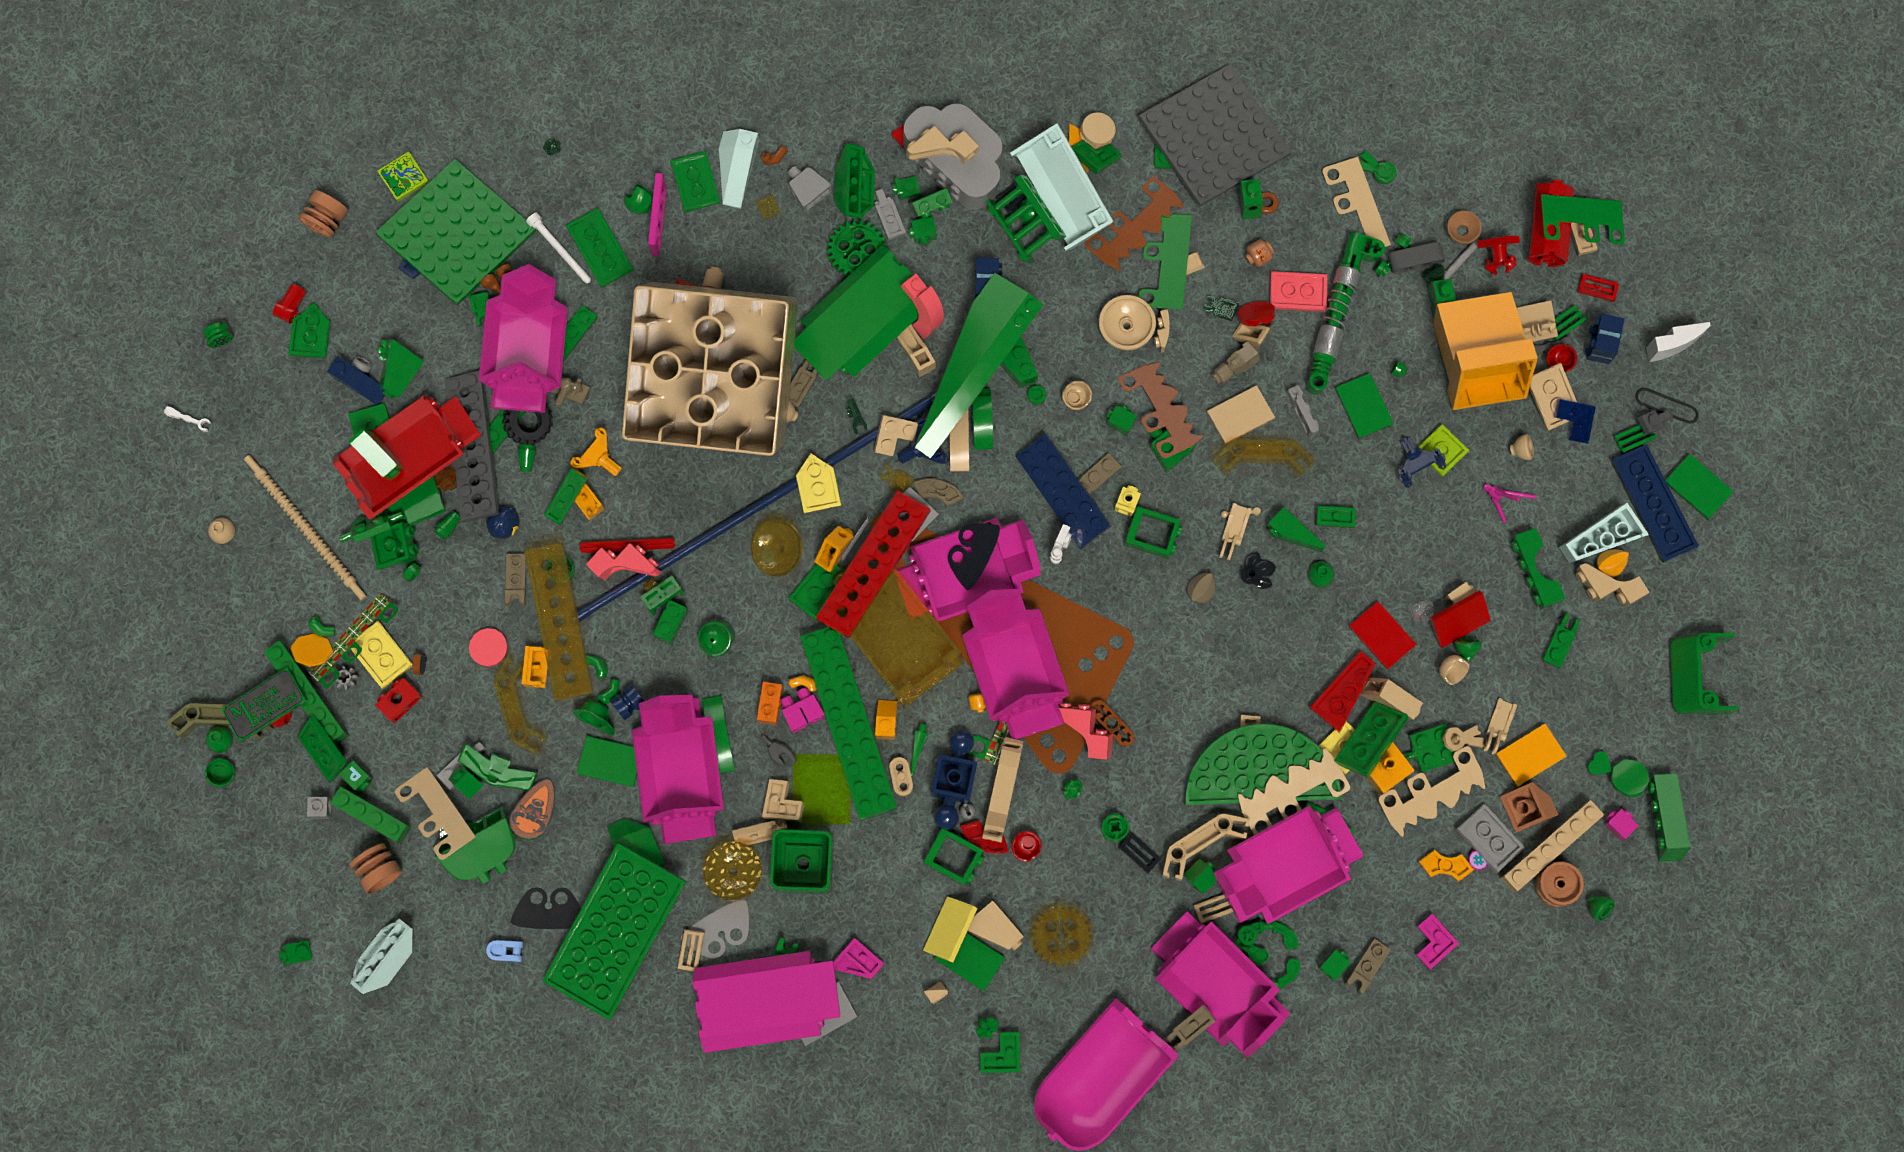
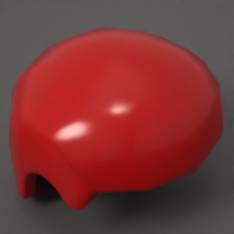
M1559 344L1553 346L1548 351L1546 360L1549 367L1561 363L1564 371L1569 372L1577 365L1578 356L1576 350L1570 345Z
M1024 830L1013 838L1011 848L1013 855L1018 860L1029 862L1039 855L1042 843L1040 837L1035 832Z

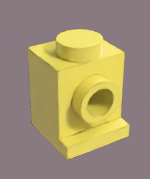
M1129 485L1127 488L1123 487L1114 511L1133 517L1141 495L1138 489ZM1125 497H1132V501H1126Z

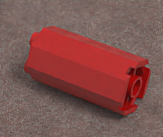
M1552 180V183H1536L1533 197L1528 261L1537 266H1541V262L1548 263L1547 267L1565 266L1569 256L1571 223L1559 222L1560 238L1558 240L1547 239L1544 235L1541 194L1574 197V189L1563 184L1561 180ZM1552 224L1547 227V232L1550 236H1555L1557 232L1556 227Z

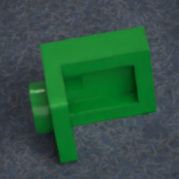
M309 941L282 946L279 951V960L283 962V967L311 961Z

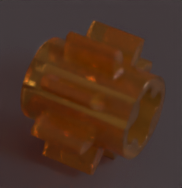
M450 467L439 471L438 475L434 478L437 487L444 490V492L449 489L452 491L457 487L456 472L450 469Z

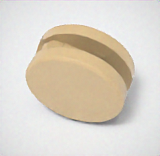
M1099 112L1091 113L1083 120L1079 135L1081 140L1086 141L1095 150H1099L1108 143H1111L1116 127L1108 115Z

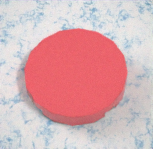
M486 628L473 635L469 644V652L473 660L479 665L492 667L505 659L508 652V643L501 632L496 629Z

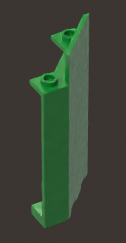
M881 245L800 321L804 328L802 329L803 332L795 338L794 348L826 381L839 369L845 375L849 373L854 378L919 317L915 304L901 287L913 274L895 258V255L890 250Z

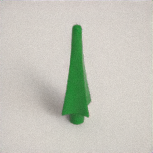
M924 724L919 725L918 731L915 730L910 769L911 777L914 776L921 751L928 737V733H926L927 725Z

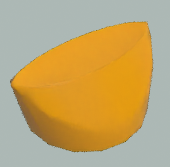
M1617 549L1603 551L1596 560V567L1611 578L1616 577L1625 569L1629 553Z

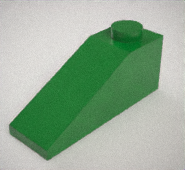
M1285 507L1266 526L1268 533L1272 537H1278L1282 541L1320 553L1326 547Z

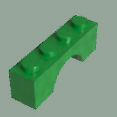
M1537 528L1515 535L1511 539V548L1514 553L1517 552L1518 564L1520 569L1525 571L1527 576L1525 581L1528 588H1532L1534 593L1532 597L1535 605H1539L1540 610L1563 602L1566 598L1559 581L1546 579L1536 568V554L1544 546Z
M341 786L330 804L399 844H402L411 829L408 825Z

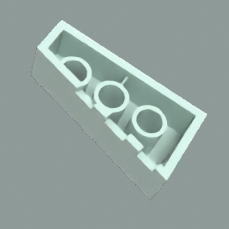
M1625 503L1561 545L1559 549L1568 562L1571 563L1649 534L1628 503Z

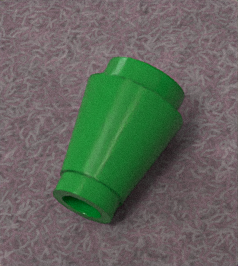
M520 444L519 449H517L520 471L532 472L537 451L535 450V445Z
M452 511L451 514L435 525L434 532L443 540L450 538L461 517Z

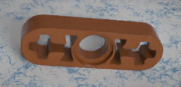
M1101 700L1093 702L1090 708L1095 709V705L1098 707L1103 706L1102 712L1105 715L1107 712L1111 714L1102 721L1103 715L1097 713L1095 720L1107 730V733L1113 734V739L1120 746H1130L1135 738L1134 733L1105 702ZM1113 718L1117 721L1118 725L1115 729L1107 727L1106 722L1108 719ZM1120 726L1124 728L1121 730L1124 735L1127 733L1130 735L1128 738L1130 742H1122L1121 734L1118 733L1117 736L1114 734L1119 730Z

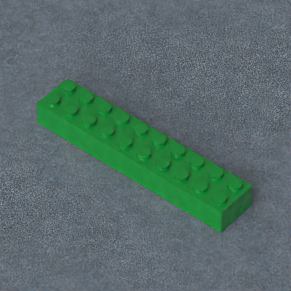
M827 627L800 636L860 822L896 811L895 800L840 633Z

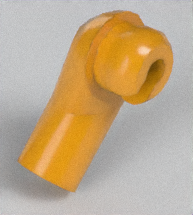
M801 675L788 679L791 689L801 685L807 687L809 692H814L817 689L814 679L808 676Z

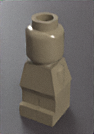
M1248 341L1242 344L1243 348L1231 355L1227 360V364L1222 363L1214 370V374L1211 376L1217 384L1227 382L1234 374L1248 371V369L1260 361L1259 353Z

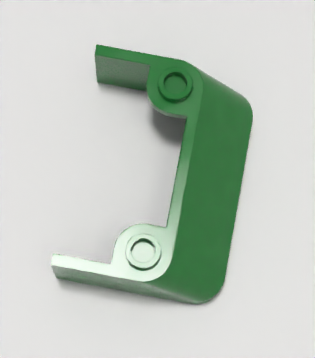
M1700 633L1677 637L1671 641L1669 645L1672 708L1676 713L1731 715L1739 710V706H1719L1717 694L1710 690H1703L1701 653L1712 651L1716 646V642L1730 641L1735 637V633Z

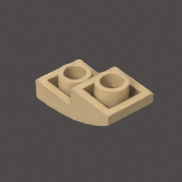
M1168 309L1160 311V315L1157 318L1160 330H1157L1154 343L1155 347L1159 348L1160 353L1165 351L1169 336L1170 322Z

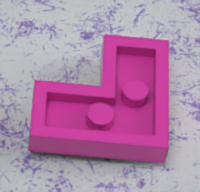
M1433 914L1417 926L1430 943L1417 953L1416 956L1431 970L1459 943Z

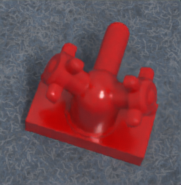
M1503 236L1477 241L1478 248H1492L1493 261L1490 262L1487 259L1485 269L1493 273V275H1497L1496 269H1498V266H1505V272L1509 273L1517 265L1515 263L1516 257L1507 255V246L1520 243L1519 236Z

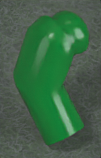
M312 617L308 622L309 628L317 636H335L336 634L335 626H323L318 617Z
M587 654L585 663L595 667L597 678L604 679L608 673L605 661L602 658Z
M611 679L609 690L597 696L598 702L604 705L611 703L610 700L618 695L620 681Z

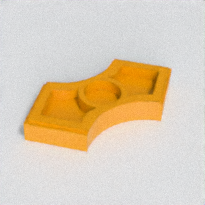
M1433 850L1418 862L1430 878L1437 874H1446L1453 877L1457 882L1474 870L1462 854L1457 857L1448 858L1440 855L1436 850Z

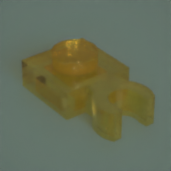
M885 465L884 469L888 470L889 474L886 476L881 473L879 474L880 479L890 481L888 484L890 488L904 493L915 481L914 478L899 469L894 473L888 465Z

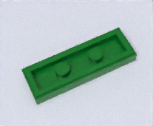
M571 468L544 516L560 526L583 489L588 477L575 468Z

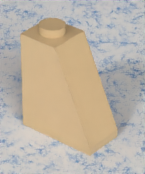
M1369 677L1360 694L1373 702L1376 701L1408 714L1409 719L1412 720L1418 716L1423 704L1389 679Z
M994 901L990 902L973 917L967 931L1007 951L1011 948L1015 951L1023 944L1021 940L1024 936Z

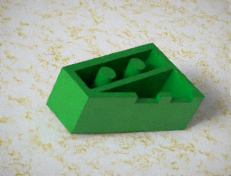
M1020 337L1000 366L1019 388H1023L1038 382V374L1024 341Z

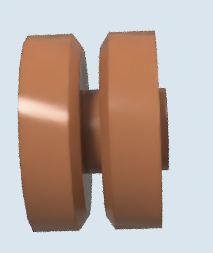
M1556 862L1545 867L1539 872L1535 880V890L1539 899L1546 905L1555 908L1567 906L1578 900L1584 887L1583 877L1579 870L1566 862ZM1558 881H1559V884L1562 885L1561 888L1557 885V882H1558Z

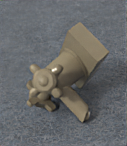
M562 376L561 387L552 390L550 393L558 395L555 400V405L558 407L562 405L564 399L584 405L591 388L581 384L582 380L580 378L577 381H573Z

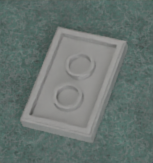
M1483 804L1456 829L1496 874L1525 848L1486 804Z
M839 982L836 984L840 1018L824 1020L825 1025L821 1029V1036L801 1038L805 1046L858 1017Z

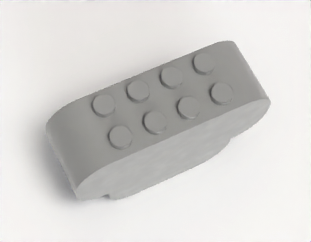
M951 104L942 111L932 106H923L916 109L906 119L904 124L903 145L905 151L913 140L917 141L926 129H932L934 126L949 142L953 135L965 131L979 146L978 154L965 165L956 157L947 154L913 160L912 162L918 163L927 176H932L941 189L947 188L951 199L955 202L958 201L964 207L972 210L985 207L987 205L986 201L988 199L993 200L998 191L1000 180L999 165L1002 153L1000 137L965 105Z

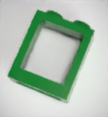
M1137 506L1125 546L1169 559L1170 554L1174 555L1177 544H1174L1175 537H1180L1183 528L1179 526L1181 520ZM1142 516L1174 526L1167 550L1135 540Z
M941 829L923 864L965 887L967 883L971 884L976 875L973 873L976 865L981 866L985 858L982 855L984 850L947 830ZM947 838L976 853L963 878L934 863Z

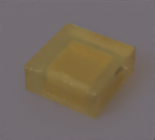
M773 195L756 202L763 220L780 213Z

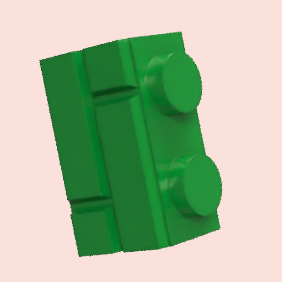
M669 600L666 610L663 611L652 634L654 638L672 646L687 616V608Z

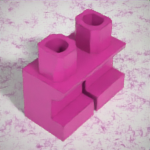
M807 688L797 692L801 701L795 704L790 696L781 699L782 712L792 734L808 727L801 710H803L810 725L825 718V714L816 698L810 694Z

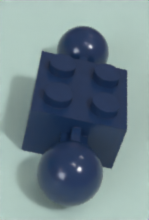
M966 730L955 731L950 737L949 744L954 752L953 757L939 754L931 797L944 799L943 805L934 814L935 824L944 830L954 828L959 821V814L954 808L955 802L970 803L977 762L964 759L965 754L969 753L974 746V738Z

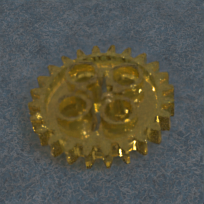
M1058 904L1057 910H1054L1051 905L1049 913L1043 909L1044 916L1037 915L1039 923H1032L1037 927L1030 930L1031 933L1035 934L1030 940L1036 941L1032 948L1039 949L1035 955L1042 954V962L1046 959L1049 960L1048 966L1055 962V966L1058 968L1059 964L1062 963L1065 969L1069 962L1074 967V960L1081 963L1080 956L1087 957L1084 951H1091L1092 949L1087 945L1094 942V940L1089 938L1094 932L1088 931L1092 924L1085 923L1088 917H1081L1083 911L1075 913V906L1072 910H1069L1068 904H1066L1064 909H1061V905ZM1059 919H1062L1063 933L1067 934V937L1064 939L1065 954L1061 951V939L1056 936L1060 933ZM1068 920H1073L1076 923V929L1068 930L1065 923ZM1048 922L1056 924L1057 929L1055 932H1048L1046 930ZM1068 941H1077L1078 948L1070 950L1067 946ZM1056 942L1059 946L1058 951H1049L1048 944Z

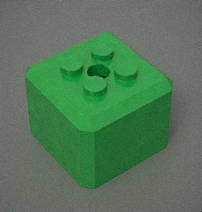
M778 829L773 833L770 885L777 893L827 895L832 890L834 840L828 831ZM802 859L809 861V867L806 870H801L798 867V863Z

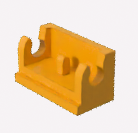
M585 483L575 503L588 520H591L602 512L604 507Z
M525 646L522 685L524 687L546 688L549 650L543 647Z

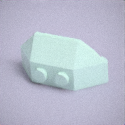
M401 919L382 928L357 960L350 984L362 994L387 986L412 954V928Z

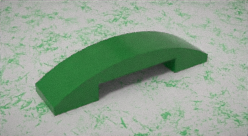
M722 696L702 699L705 717H712L719 774L733 772L735 767Z

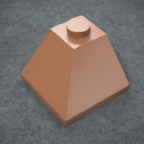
M1533 782L1500 796L1516 833L1558 816L1551 797Z

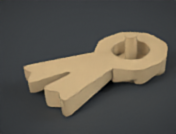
M1477 725L1464 732L1457 727L1445 730L1442 737L1444 746L1452 752L1462 749L1464 745L1479 748L1485 747L1483 743L1484 738L1474 737L1481 734Z

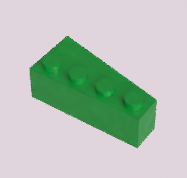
M1653 775L1648 783V791L1652 797L1651 809L1654 815L1658 862L1682 861L1691 847L1678 775Z

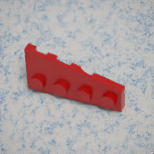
M1360 651L1311 705L1310 710L1340 734L1376 663Z

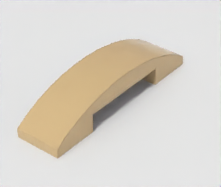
M968 409L950 432V472L969 471Z

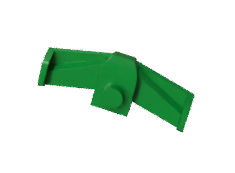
M468 743L464 744L458 762L483 779L485 783L494 787L501 786L528 791L533 786L538 772L508 768L511 760L495 753L492 754L489 760L468 745Z

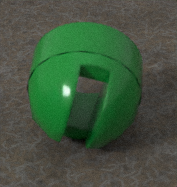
M1397 361L1391 370V374L1396 377H1402L1407 372L1406 365L1400 361Z

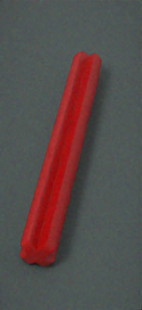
M674 538L581 542L580 551L581 553L598 552L601 548L606 551L610 549L613 552L623 551L629 543L635 547L639 545L644 550L675 548Z

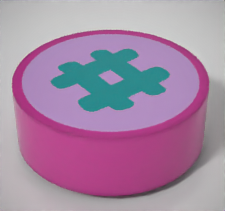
M1477 851L1469 854L1467 861L1474 870H1482L1487 866L1486 861Z

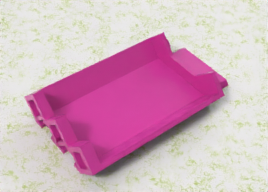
M810 951L694 968L693 987L697 992L698 999L695 1002L697 1018L700 1019L701 1030H699V1038L704 1053L821 1036V1029L825 1025L824 1020L840 1018L833 961L817 963L816 959L812 958Z

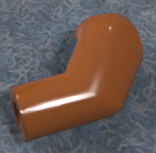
M780 146L775 154L764 152L761 155V160L765 165L779 164L788 150L784 146Z

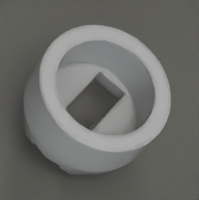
M963 804L960 808L961 817L964 819L973 818L975 815L974 806L972 804ZM966 806H968V809L971 813V815L967 816L966 810L964 808Z

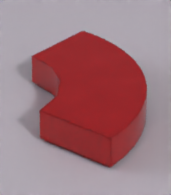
M979 820L960 826L966 839L971 844L984 850V852L991 854L1009 853L1004 834L1002 842L982 838L984 828Z

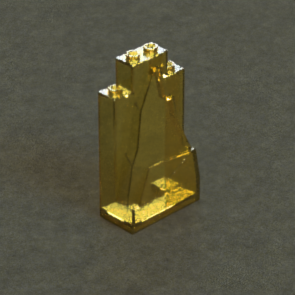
M894 568L850 639L904 709L963 665L965 661L960 650ZM844 572L835 577L833 581L835 587L844 575ZM861 576L858 579V583L866 584L869 578ZM851 592L848 595V599L851 601L858 598L857 592ZM839 609L838 616H846L848 609Z

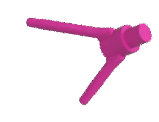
M1488 483L1483 488L1492 497V501L1496 505L1503 522H1506V518L1499 504L1502 497L1515 501H1520L1518 497L1536 499V495L1507 491L1491 486Z

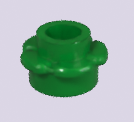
M1403 233L1401 236L1396 235L1397 238L1394 242L1402 249L1412 246L1410 243L1411 239Z
M1383 260L1374 271L1378 274L1377 277L1381 275L1383 277L1386 276L1391 269L1389 267L1390 262L1387 263Z

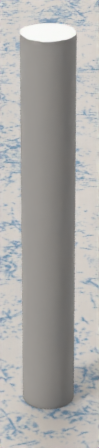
M1478 238L1439 278L1440 280L1449 279L1477 249V241H1480Z

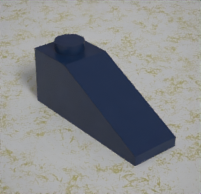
M339 356L336 357L327 370L332 378L375 405H379L385 397L382 394L383 390L379 388V383Z

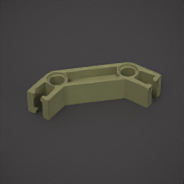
M190 703L185 705L166 723L174 728V732L183 739L199 725L230 726L221 710L228 704ZM197 710V716L191 719V712ZM184 719L187 720V724L179 731L176 725ZM269 725L262 730L270 732L273 727ZM256 733L252 737L259 742L264 736Z

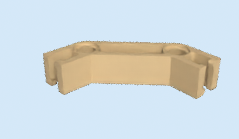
M1004 737L983 839L1002 842L1024 741Z
M1220 814L1171 845L1166 853L1162 877L1169 878L1170 875L1167 871L1171 862L1179 864L1178 875L1175 874V880L1181 881L1186 860L1224 836L1245 840L1247 833L1242 832L1241 834L1232 831L1231 828L1233 823L1244 824L1245 827H1248L1250 819ZM1225 820L1228 823V828L1225 830L1220 829L1218 821ZM1174 849L1181 851L1182 857L1180 859L1172 857Z

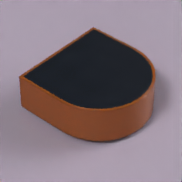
M414 654L412 670L415 675L424 674L427 661L426 656Z

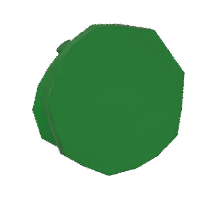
M1624 759L1612 768L1611 780L1616 791L1630 798L1641 796L1650 781L1647 769L1641 762Z

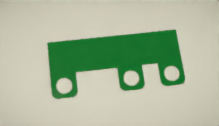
M1541 194L1544 235L1547 239L1558 240L1560 238L1559 222L1584 224L1585 240L1587 242L1598 243L1600 241L1599 225H1608L1610 242L1612 244H1624L1622 201ZM1552 224L1556 227L1557 232L1555 236L1548 234V225ZM1590 227L1594 228L1597 232L1595 239H1591L1588 236L1587 232ZM1615 229L1621 232L1622 237L1620 241L1614 240L1612 236Z
M1170 214V217L1161 215L1162 226L1160 231H1164L1163 243L1146 242L1147 245L1144 247L1143 257L1146 260H1161L1159 289H1142L1139 292V298L1142 299L1145 293H1151L1154 296V301L1149 304L1151 308L1183 310L1192 215ZM1157 246L1159 249L1158 255L1149 256L1147 254L1148 247Z

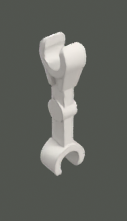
M169 406L164 410L167 416L177 419L181 418L188 423H194L203 432L209 431L206 428H202L204 423L212 424L208 419H201L199 421L189 415H183Z

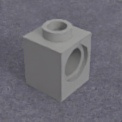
M308 797L307 817L311 819H332V804H330L332 799L329 797Z

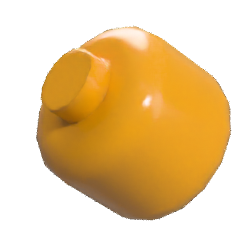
M982 693L970 695L968 697L970 709L976 710L977 713L984 712L986 705Z

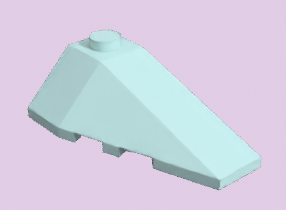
M743 129L723 132L719 146L723 205L739 209L742 207L759 144V136L756 132Z

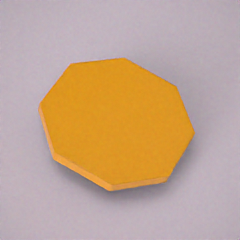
M316 634L300 636L291 646V652L295 661L308 667L325 664L333 653L329 640Z

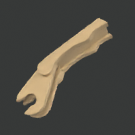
M1233 503L1222 537L1224 543L1220 558L1223 556L1227 542L1232 543L1227 560H1230L1234 546H1240L1251 508H1245Z
M1501 698L1498 699L1486 732L1488 738L1484 751H1488L1492 737H1494L1496 740L1492 754H1496L1500 740L1505 741L1517 704L1505 702Z

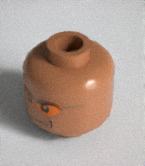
M1259 239L1246 248L1247 254L1245 258L1250 265L1254 264L1256 267H1261L1272 260L1274 250L1268 241Z

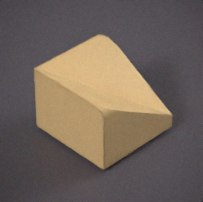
M941 982L924 991L931 1004H935L948 995L947 989Z

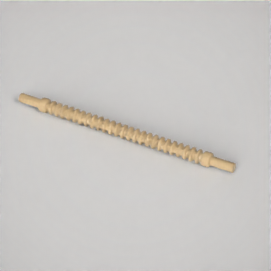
M250 455L246 456L244 460L255 472L254 476L260 480L261 484H264V488H267L270 495L274 496L273 499L277 500L280 507L284 508L283 511L287 512V516L294 520L293 523L297 524V528H301L300 531L304 532L303 535L307 536V540H311L310 543L314 544L313 547L317 548V552H321L320 555L324 556L323 559L328 560L327 564H331L330 568H334L333 571L338 572L337 576H341L340 580H344L345 586L350 587L361 601L364 600L367 596L356 584V579L350 576V572H346L347 568H343L344 565L340 564V560H336L337 556H333L334 553L330 552L329 547L326 548L327 544H323V539L320 540V536L317 535L316 531L313 532V527H310L309 523L306 524L307 520L303 519L304 516L300 515L299 511H296L297 508L293 507L294 504L290 503V499H286L287 496L283 495L284 492L280 491V487H277L276 483H273L274 480L270 479V475H267L266 470L260 468Z

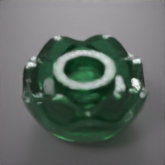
M1434 264L1432 268L1425 269L1423 273L1424 280L1429 283L1441 280L1445 275V267L1442 264Z

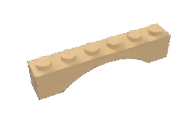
M910 325L897 337V340L916 373L921 377L936 369V362L913 326Z
M1591 800L1586 802L1548 838L1500 878L1501 881L1512 893L1519 891L1603 817L1604 814Z

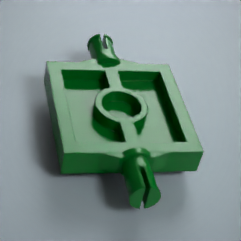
M386 509L371 520L368 517L357 518L354 520V523H351L352 529L350 532L339 536L342 543L350 539L357 543L391 529L393 522L404 519L401 511L390 515Z
M1447 724L1409 735L1411 752L1405 753L1403 756H1409L1406 758L1407 761L1414 759L1418 763L1421 773L1455 762L1453 755L1456 751L1452 752L1446 748L1442 739L1445 730L1448 729Z

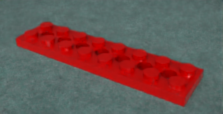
M897 491L816 616V620L843 636L850 638L931 512L930 508ZM903 512L909 514V518L905 521L899 519V515ZM892 528L899 530V534L895 537L889 535V531ZM887 544L889 546L888 551L880 552V545ZM871 560L879 562L876 568L872 569L868 566ZM861 576L869 578L868 582L863 585L858 583V579ZM857 592L858 598L853 601L849 600V593ZM841 608L848 609V613L844 617H840L837 614Z

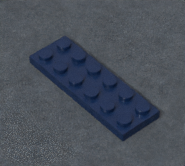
M1047 434L1041 436L1015 456L1062 524L1070 527L1072 538L1079 548L1082 549L1112 526Z
M1647 444L1613 459L1611 462L1662 562L1664 563L1699 547Z

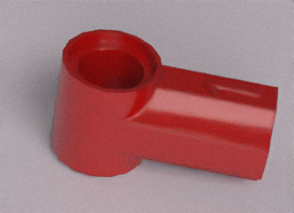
M291 284L282 301L276 303L272 313L273 316L291 324L293 318L297 316L298 307L307 292L301 287Z

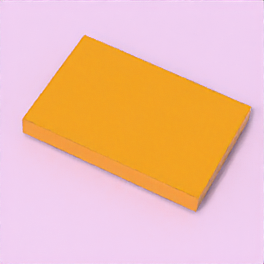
M1546 724L1541 725L1495 754L1516 787L1566 757V754Z

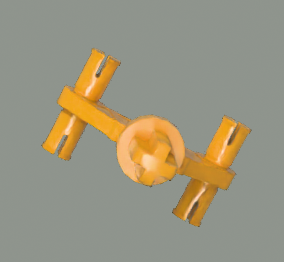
M601 427L597 428L594 434L596 440L581 458L573 457L570 464L575 469L602 466L613 476H616L622 468L608 457L610 454L607 453L606 430Z

